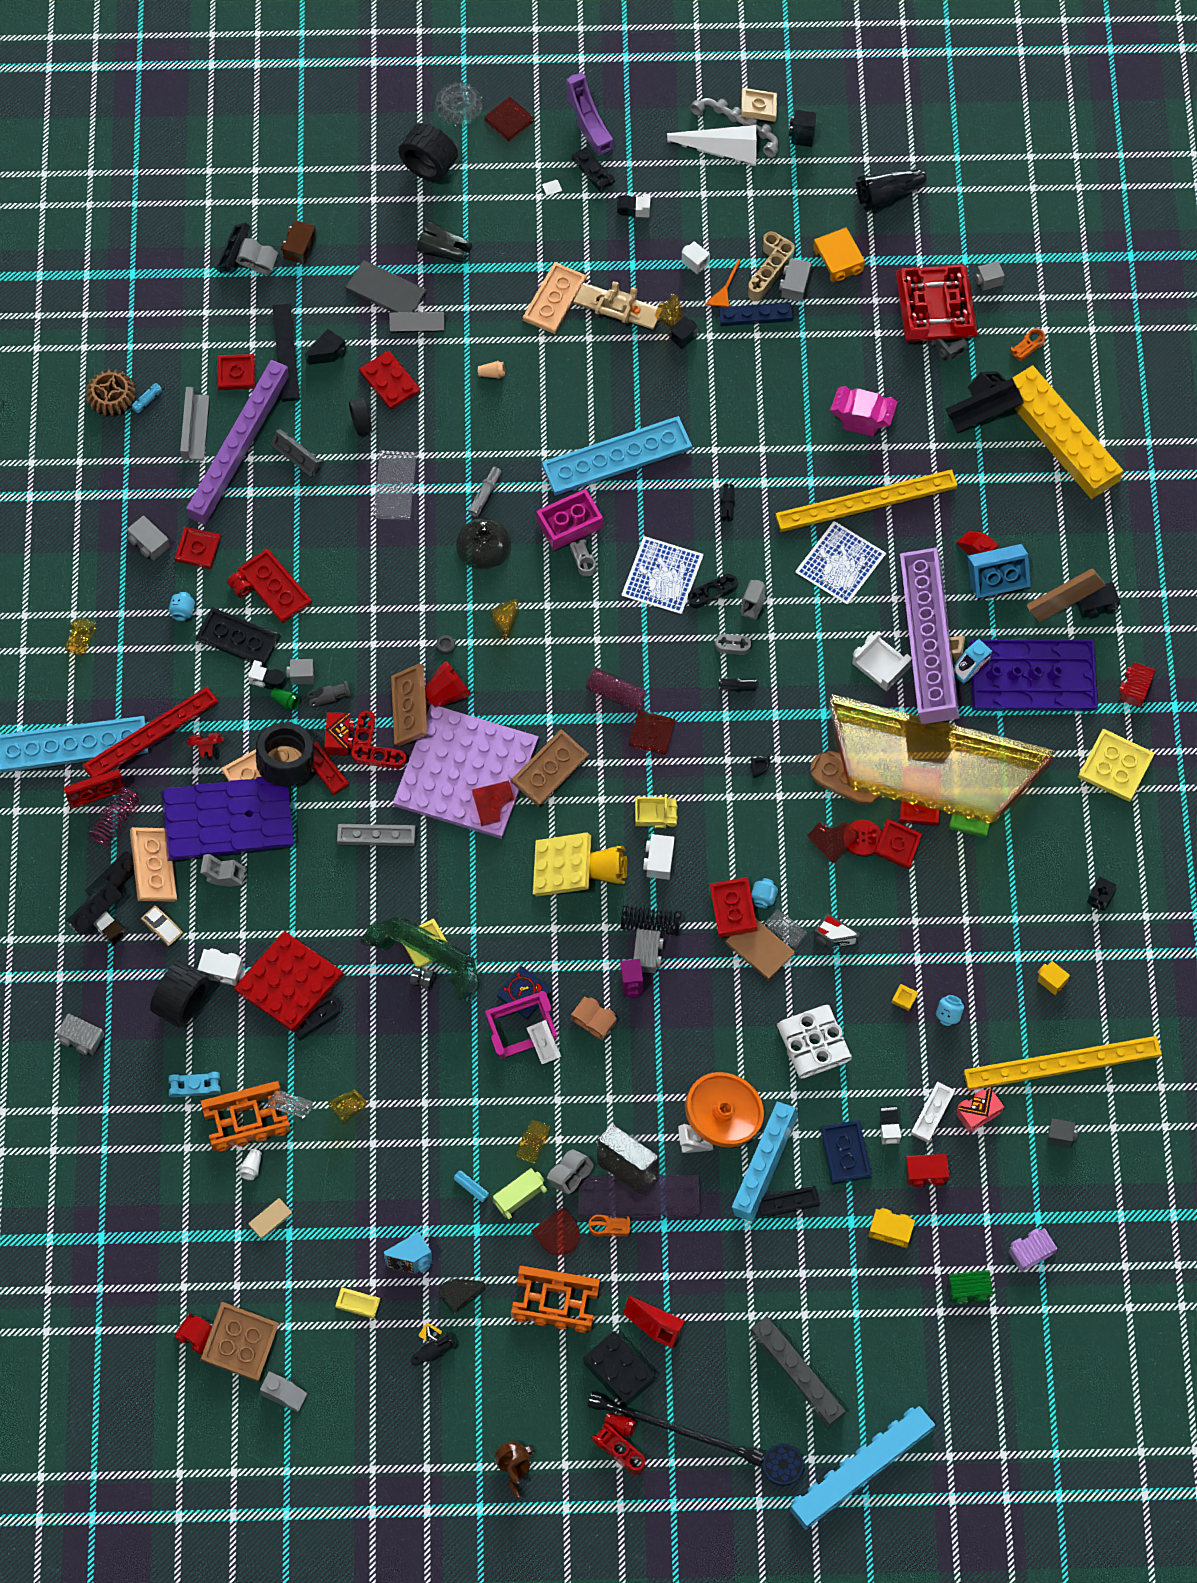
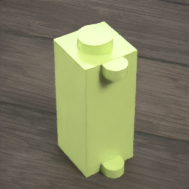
M530 1168L493 1196V1203L503 1216L509 1220L512 1217L511 1213L539 1192H547L543 1185L544 1179L539 1172L535 1173Z

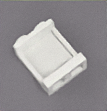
M877 631L866 639L862 647H858L854 651L852 664L887 691L911 667L912 657L908 654L903 657L882 640L881 633Z

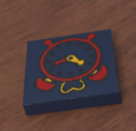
M521 966L498 992L497 997L507 1004L540 991L546 992L548 997L552 989ZM539 1005L517 1011V1013L528 1020Z

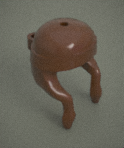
M510 1441L502 1444L496 1450L494 1458L500 1470L508 1471L511 1478L508 1486L513 1495L519 1499L521 1496L514 1484H520L519 1480L529 1471L530 1456L533 1455L534 1451L530 1446L524 1447L520 1443Z

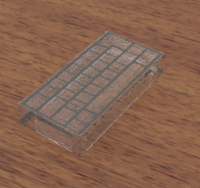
M778 909L765 922L767 928L794 948L807 935V931Z

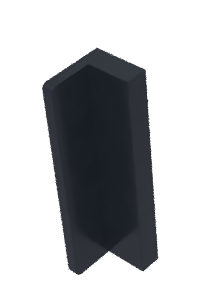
M1011 378L946 408V412L952 420L956 432L960 433L1022 405L1024 401L1017 384Z

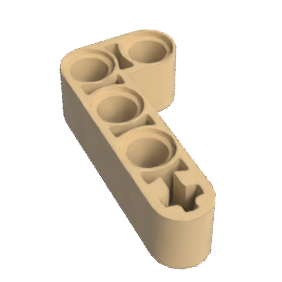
M767 232L763 237V251L769 257L749 282L748 297L752 301L763 299L784 272L785 264L789 265L790 258L793 259L794 244L775 232Z

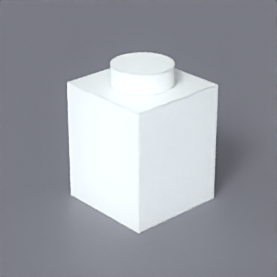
M695 241L683 248L681 262L696 274L709 264L710 253Z

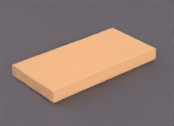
M554 262L523 315V321L555 334L573 304L582 284L585 283L587 275Z
M280 746L268 753L272 759L279 762H291L302 755L300 751L289 746ZM256 749L221 768L228 782L231 780L262 777L256 767Z
M132 827L130 829L138 901L175 902L177 895L173 861H167L164 828Z

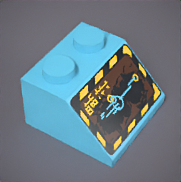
M419 1232L384 1251L385 1264L389 1268L416 1274L419 1271L421 1273L425 1272L433 1264L431 1251Z

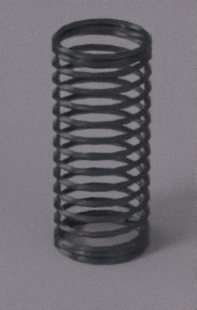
M623 905L621 930L625 929V925L626 929L629 930L631 922V931L634 929V925L635 931H637L638 927L640 930L643 929V924L644 930H647L648 926V930L652 928V931H654L657 925V931H660L661 928V933L663 934L666 925V935L669 932V927L670 935L673 934V930L675 936L679 935L681 911H675L672 924L673 911H670L668 922V910H666L663 925V909L660 922L659 909H657L656 920L655 909H653L650 923L651 909H648L646 921V907L644 908L643 918L642 907H640L637 922L638 907H635L633 919V906H631L628 922L629 906Z

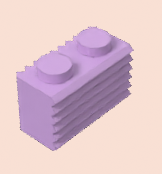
M1045 1228L1040 1231L1035 1229L1028 1234V1238L1024 1240L1019 1238L1011 1243L1009 1254L1020 1272L1029 1269L1056 1253L1058 1248Z

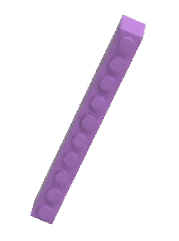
M273 360L269 362L186 509L190 519L206 525L289 378L287 366Z

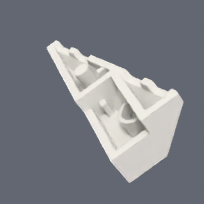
M756 125L667 133L668 143H679L682 147L697 148V151L722 158L726 156L735 159L736 162L744 161L750 163L751 166H756Z

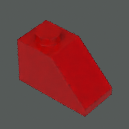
M968 531L956 542L969 555L996 550L999 545L985 533Z

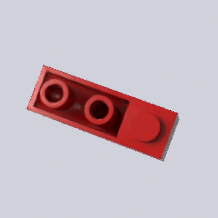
M629 1296L623 1311L627 1318L653 1340L670 1348L678 1340L685 1323L684 1320L632 1296Z

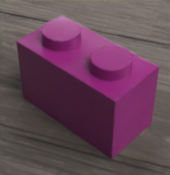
M640 959L620 961L623 997L636 998L643 993Z

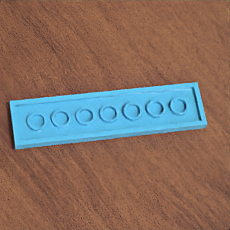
M679 416L543 461L542 467L556 496L692 450V444Z
M139 716L0 735V773L89 761L145 726V717ZM148 748L143 750L139 754L149 753Z

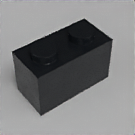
M795 110V115L791 116L789 125V137H792L791 144L812 147L817 112Z
M1113 582L1106 583V586L1076 602L1082 619L1087 617L1095 618L1099 614H1110L1118 610L1120 599Z

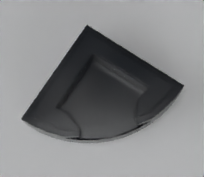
M770 756L751 758L753 778L759 777L766 772L769 767Z

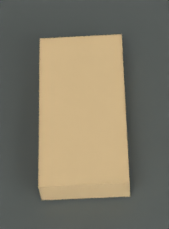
M278 1198L249 1222L248 1225L262 1240L293 1213Z

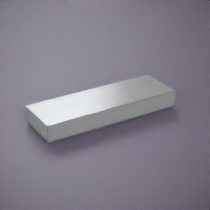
M444 312L389 313L390 331L444 330Z

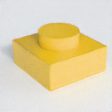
M900 984L892 999V1003L910 1011L918 992Z

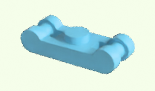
M219 1072L181 1076L170 1075L168 1077L171 1084L169 1089L170 1097L217 1095L221 1093V1087L218 1085L220 1080ZM205 1082H210L211 1086L205 1087ZM179 1084H184V1088L180 1089Z

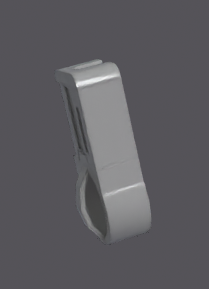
M583 539L578 544L576 542L571 543L570 549L578 567V572L582 576L587 577L596 572V561L592 554H589L586 540ZM587 563H591L593 567L588 569Z

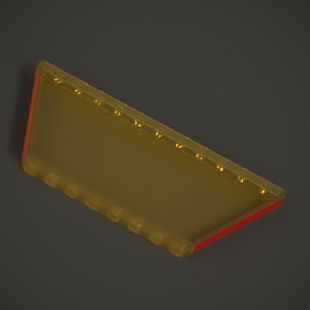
M832 694L829 702V710L847 784L852 789L906 801L910 804L926 806L930 809L942 810L950 814L953 813L966 818L981 820L985 823L995 822L1051 763L1054 753L1052 749L944 722L921 724L919 716Z

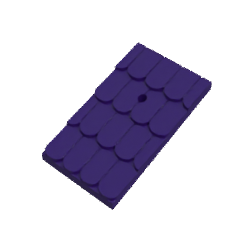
M971 640L969 647L977 640ZM981 640L992 650L990 662L971 678L972 710L1063 712L1095 711L1098 708L1094 640Z
M256 777V779L163 789L161 792L167 861L199 858L206 854L216 856L292 847L294 844L288 786L273 785V783L267 782L263 777Z

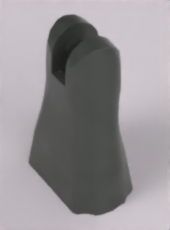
M429 220L418 240L416 251L447 257L457 261H465L467 258L466 252H470L472 244L468 240L451 233Z

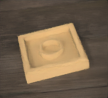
M742 88L741 117L775 122L777 93Z

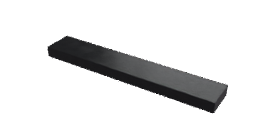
M290 303L272 305L278 363L288 367L289 378L281 390L282 402L300 400Z

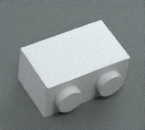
M651 835V841H647L646 852H649V857L644 859L643 870H647L646 877L670 880L675 837Z
M204 949L197 970L206 974L212 981L236 986L243 962L242 958L237 954L229 953L227 955L216 949Z

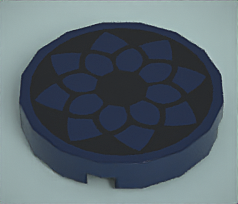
M778 1444L766 1452L763 1458L762 1469L766 1478L773 1484L788 1486L800 1478L803 1472L804 1461L796 1448L788 1444Z

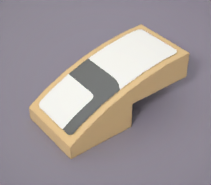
M153 906L140 918L167 946L171 945L183 933L156 906Z

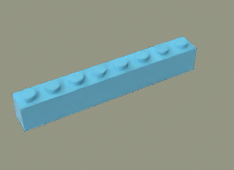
M920 1406L916 1409L910 1408L904 1413V1418L901 1421H893L887 1427L888 1431L884 1434L878 1433L872 1438L873 1442L869 1446L863 1445L855 1452L857 1454L852 1459L846 1458L840 1463L841 1467L837 1471L831 1470L823 1477L825 1479L820 1484L814 1483L808 1488L807 1491L809 1493L803 1497L799 1495L791 1502L790 1512L805 1530L934 1430L935 1424Z

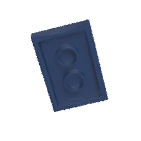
M860 1120L820 1126L832 1185L872 1178Z

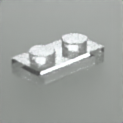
M276 1090L268 1100V1107L304 1118L312 1109L313 1101Z

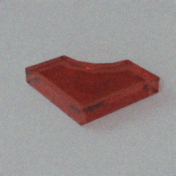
M509 781L472 789L481 826L500 822L502 808L514 800Z
M818 822L807 836L832 863H835L859 835L847 822H843L838 827H830L823 822Z

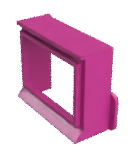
M540 991L539 993L485 1011V1017L492 1033L491 1040L496 1053L500 1055V1059L535 1047L532 1040L528 1039L503 1048L493 1022L494 1019L538 1004L554 1041L557 1039V1033L549 1014L551 1005L546 992Z

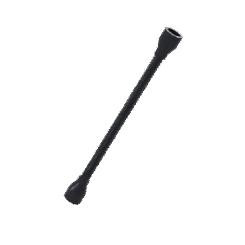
M592 1391L587 1407L610 1412L614 1410V1412H619V1414H624L631 1418L634 1417V1419H639V1421L641 1420L651 1425L654 1424V1426H659V1428L661 1427L671 1432L674 1431V1433H679V1435L681 1434L691 1439L694 1438V1440H699V1442L701 1441L711 1446L714 1445V1447H719V1449L721 1448L731 1453L734 1452V1454L744 1458L748 1463L760 1467L765 1452L758 1448L730 1445L728 1442L725 1443V1441L723 1442L713 1437L710 1438L708 1435L705 1436V1434L703 1435L693 1430L690 1431L688 1428L685 1429V1427L683 1428L673 1423L670 1424V1422H665V1420L655 1419V1417H650V1415H645V1413L635 1412L633 1409L630 1410V1408L628 1409L618 1404L615 1405L613 1401L607 1399L603 1394Z

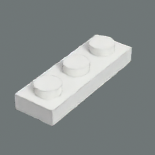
M939 1082L936 1083L911 1131V1135L929 1143L955 1090Z

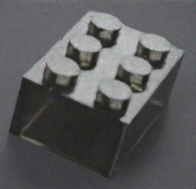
M612 1125L597 1138V1164L600 1168L607 1170L617 1180L624 1182L632 1191H636L641 1195H644L658 1182L659 1156L615 1125Z

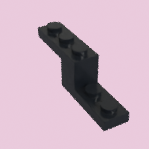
M125 851L85 890L89 898L66 920L78 935L81 936L122 896L117 888L134 872L133 856L129 851Z

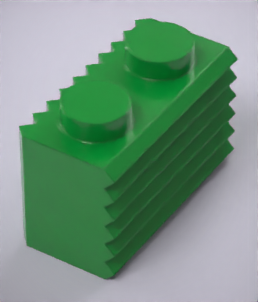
M989 1270L955 1273L948 1276L952 1303L956 1302V1304L962 1305L967 1304L970 1300H976L981 1303L988 1301L993 1295Z

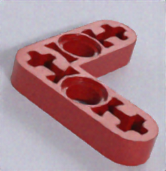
M371 711L361 712L358 716L352 746L353 761L357 764L391 769L403 768L407 763L406 754L403 751L371 746L375 728V716ZM366 717H369L370 720L367 723V728H364V720ZM365 733L369 738L366 741H360L358 739L359 735ZM360 751L363 752L361 758L357 756V754H359ZM382 753L385 757L383 760L377 761L374 759V755ZM397 756H400V757H401V760H399V763H396V762H395V759L397 758Z

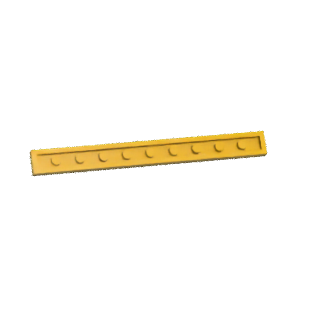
M951 469L778 512L775 514V518L780 532H785L957 489L958 485Z
M1153 1036L965 1069L964 1077L967 1089L970 1091L1161 1057L1162 1054L1158 1038Z

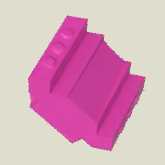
M843 386L837 389L830 412L842 420V429L874 436L878 428L890 426L897 401L892 397L884 398L878 393L861 389L850 390L848 387Z

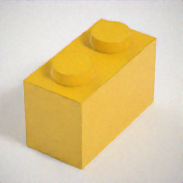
M876 1209L868 1237L907 1248L915 1220L905 1214H900V1216L892 1214L888 1209Z

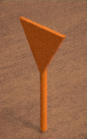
M740 259L737 260L726 285L707 301L705 305L729 307L728 287L740 264Z

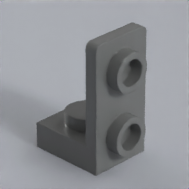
M942 339L928 341L931 346H936L942 359L946 358L948 362L967 352L968 343L964 339L953 342L949 347Z

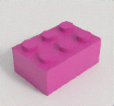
M586 489L536 511L537 523L553 551L603 528V517Z

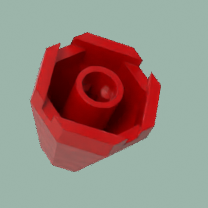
M448 661L439 667L425 687L426 703L428 706L433 705L434 708L464 699L471 694Z

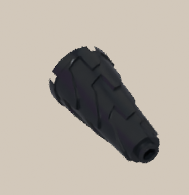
M911 169L901 172L860 176L857 178L860 182H856L860 204H866V207H863L866 211L875 210L877 207L892 202V200L904 196L908 192L919 189L920 186L924 185L926 175L919 169Z

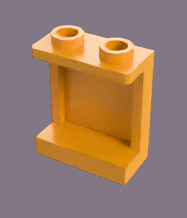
M847 227L814 239L813 250L816 255L820 254L830 273L831 282L842 281L846 277L858 275L864 270L865 260Z

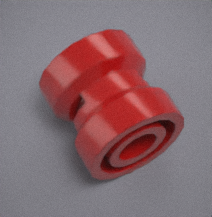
M242 572L234 573L227 580V584L235 590L234 593L238 598L246 596L253 589L252 584L245 580L246 577Z

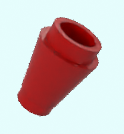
M608 1413L604 1420V1423L609 1424L623 1437H631L636 1428V1422L630 1417Z

